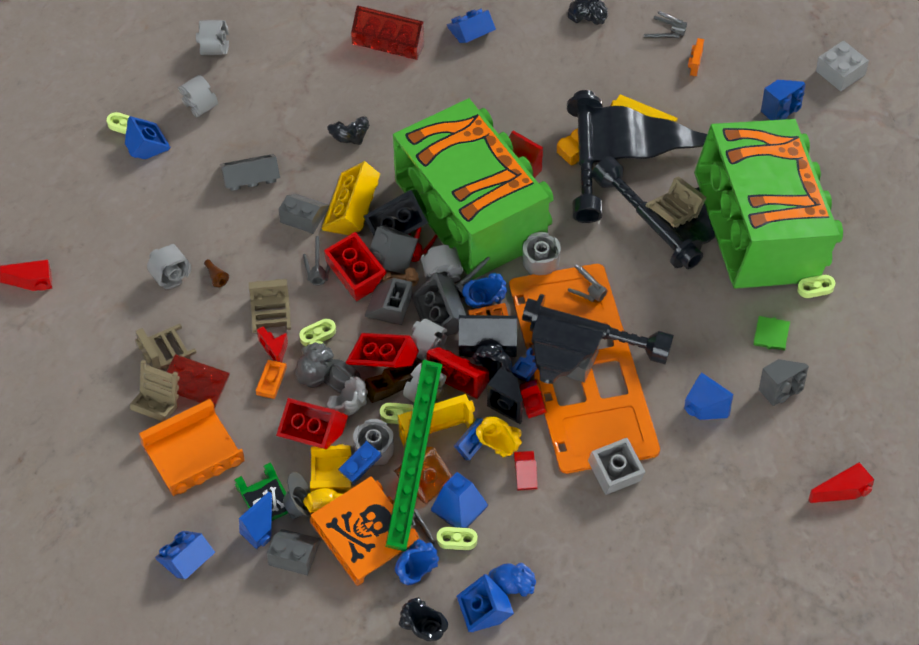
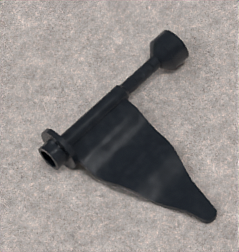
M577 91L567 101L568 113L578 117L579 165L581 166V195L573 200V218L581 223H593L602 218V200L595 196L592 191V165L594 162H600L609 156L615 159H649L675 149L703 147L707 134L693 131L675 121L646 116L629 107H603L602 100L595 96L592 91Z
M609 156L601 160L593 169L592 178L602 188L615 187L636 209L638 215L674 250L670 259V263L674 268L684 266L686 269H692L703 258V253L700 251L702 244H706L716 237L705 203L697 218L693 217L691 221H686L683 225L680 224L678 228L673 227L671 223L651 208L646 207L648 202L643 201L622 180L624 168L614 157Z
M540 294L538 300L527 299L522 321L531 323L530 331H533L531 341L534 345L535 363L540 372V381L544 383H554L559 377L572 373L585 359L592 358L597 351L601 339L619 340V342H626L629 345H637L645 349L650 361L666 365L674 337L672 334L657 331L650 335L649 338L639 337L637 334L619 331V329L612 328L608 324L544 307V294Z

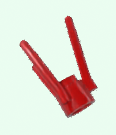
M422 227L417 229L415 238L419 239ZM434 235L424 250H422L421 244L417 242L411 261L418 262L423 254L425 256L438 235Z

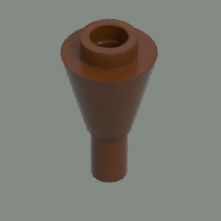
M210 259L204 262L209 271L213 286H224L229 280V274L215 266Z

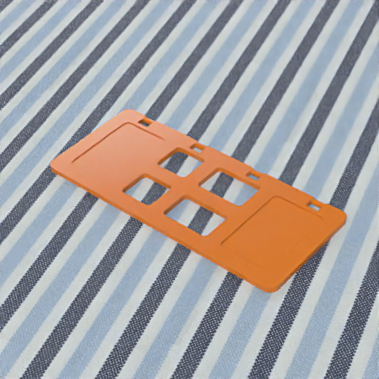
M591 264L582 266L600 285L608 290L606 296L600 302L595 300L592 303L586 298L568 292V288L589 295L588 288L591 283L575 267L556 270L547 275L533 274L510 280L509 289L527 350L533 345L531 341L533 331H530L531 323L522 321V316L527 299L538 300L540 294L545 295L544 307L608 324L612 328L624 331L603 265ZM524 297L525 304H519L517 298ZM612 340L614 346L598 349L599 353L594 364L610 361L619 362L628 391L626 395L601 398L591 368L585 383L581 382L586 401L560 406L557 402L553 384L540 381L538 368L533 374L534 379H538L547 409V413L544 416L560 471L568 474L592 469L588 462L592 451L624 438L629 439L639 460L655 458L660 453L659 442L629 345L626 342L622 343L619 340ZM550 393L552 400L546 401L544 394ZM565 444L566 451L560 452L558 445Z

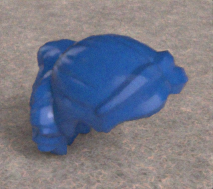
M490 273L488 278L468 281L464 285L462 293L466 304L470 307H487L494 302L497 304L502 302L507 293V283L503 280L501 274Z
M420 539L414 541L409 550L403 552L396 562L395 573L399 576L400 581L405 585L416 584L420 582L423 575L438 567L439 557L437 556V549L433 547L432 543H425Z
M511 563L502 564L492 569L488 574L506 595L520 593L521 596L525 597L528 594L534 593V586L536 585L535 575L524 563H518L517 565Z

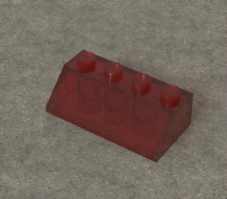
M357 5L351 30L352 44L418 60L424 47V21Z

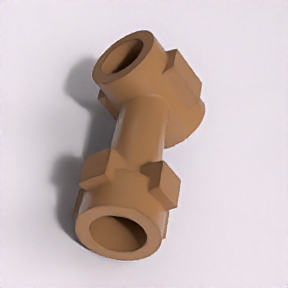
M407 268L405 274L391 275V272L383 277V282L397 278L412 282V286L417 285V281H419L418 272L414 268Z

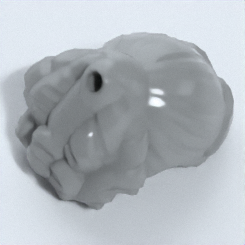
M354 376L345 381V388L342 389L339 396H330L326 408L350 416L367 404L368 390L365 388L366 384L362 379Z

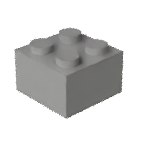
M843 40L818 57L816 72L839 91H842L866 75L869 60Z
M628 438L592 451L588 459L605 495L640 482L645 474V470Z

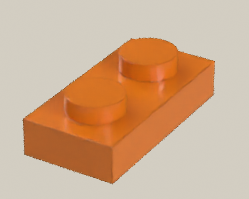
M697 38L696 45H692L691 55H693V58L690 57L688 62V68H691V76L697 77L703 53L704 39Z
M267 360L256 388V395L271 399L276 398L287 369L286 363Z

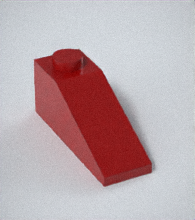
M40 260L0 266V283L31 291L52 289L49 261Z
M858 462L813 488L810 492L809 501L810 503L853 500L860 496H867L872 491L874 478Z

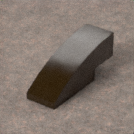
M414 360L412 366L385 368L381 375L367 378L364 383L366 384L365 388L368 390L367 397L371 403L383 400L404 390L406 382H411L413 378L411 373L419 363Z

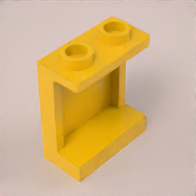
M339 444L329 446L327 449L311 446L310 492L320 488H328L337 493L344 494L352 489V483L338 470L352 456L350 445Z

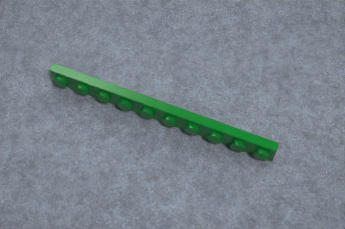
M423 360L421 363L385 547L400 551H406L442 369V364L427 360Z

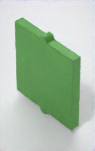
M759 316L753 345L785 351L790 321L779 320L775 317Z

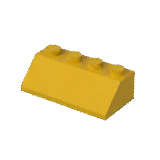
M365 161L342 172L321 229L348 236L354 232H360L364 227V215L368 214L370 203L374 198L373 194L378 186L380 173Z

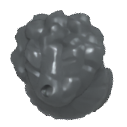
M314 342L302 348L303 355L298 360L296 368L298 382L310 388H315L322 384L325 379L328 362H331L334 357L332 350L326 347L324 343Z

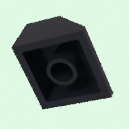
M500 368L487 384V407L521 424L523 399L517 377L513 373Z

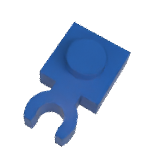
M531 347L526 351V358L520 356L512 368L514 376L526 382L530 380L537 370L535 355L532 356L534 352Z

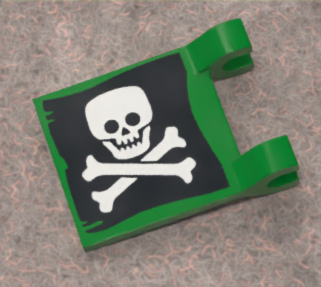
M270 462L263 466L266 479L249 487L246 486L242 476L234 479L236 489L242 495L249 509L268 492L272 494L273 521L288 514V511L283 504V498L287 492Z

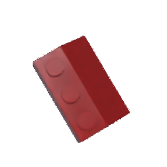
M356 232L324 250L326 263L356 302L372 293L386 274V270Z
M361 333L346 363L348 365L395 368L412 366L419 350L410 335Z
M440 347L430 349L426 353L427 361L442 364L441 373L447 376L445 384L475 399L479 398L489 383V371L482 366L470 363L466 358H460L451 351Z
M288 398L276 436L327 449L343 434L348 415L333 409Z

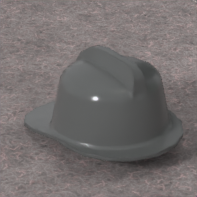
M333 359L331 362H328L323 382L341 393L342 389L345 388V381L349 380L352 376L361 379V375L353 365H348L339 359Z
M292 472L288 476L289 491L283 498V504L291 519H296L303 515L311 517V514L314 512L310 513L303 503L304 498L310 493L307 482L299 473Z

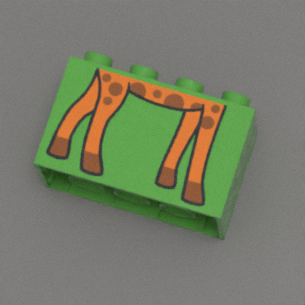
M470 98L393 134L396 183L404 193L411 189L418 191L426 207L429 220L428 225L438 235V238L444 245H449V248L452 249L453 246L456 247L464 272L469 275L482 261L490 257V260L470 280H474L522 256L524 241L531 234L536 232L548 233V226L552 225L549 203L553 202V193L549 185L544 181L538 183L535 180L529 161L524 156L518 158L514 154L512 142L505 132L498 134L493 128V120L489 112L485 108L478 109Z
M796 119L711 124L694 174L700 192L707 197L704 203L733 289L799 284L802 279L820 276L825 267L830 266L832 263V251L835 244L840 243L843 239L842 223L840 220H834L831 213V195L829 191L822 190L819 182L821 177L820 166L817 162H812L809 156L810 142L808 135L805 133L801 134Z

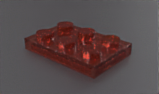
M176 354L167 370L171 374L177 372L180 377L177 383L179 386L177 394L179 396L199 403L211 399L214 408H216L230 376L228 372Z

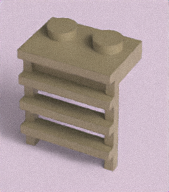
M678 176L674 178L668 193L646 203V207L651 208L671 223V226L678 228L680 224L683 225L686 221H691L693 217H698L707 197Z
M287 279L249 282L253 333H257V329L263 326L264 328L287 326V330H291ZM286 307V309L255 312V310ZM286 317L285 319L256 321V319Z
M177 324L150 337H147L143 328L136 330L137 339H135L137 348L142 351L147 364L159 370L162 368L167 369L169 365L173 363L179 364L180 360L185 358L188 360L191 355L196 354L195 348L187 351L176 331L182 329L181 324ZM172 334L183 354L178 356L175 354L166 335ZM159 338H161L172 357L167 361L155 342Z
M142 360L140 393L130 403V410L162 422L167 420L178 408L177 399L179 395L177 391L179 386L177 383L180 378L178 373L174 372L171 374L146 365V361Z

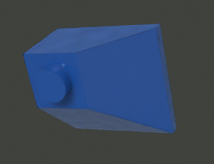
M129 116L125 145L132 157L148 159L171 148L157 123Z
M701 373L685 399L684 409L689 415L695 416L699 420L728 418L734 394Z
M456 472L443 485L431 511L452 527L468 528L488 507V504L474 484Z
M270 492L265 494L239 518V533L255 549L265 546L271 540L272 494Z
M486 574L456 596L468 632L500 625L514 614L508 596Z

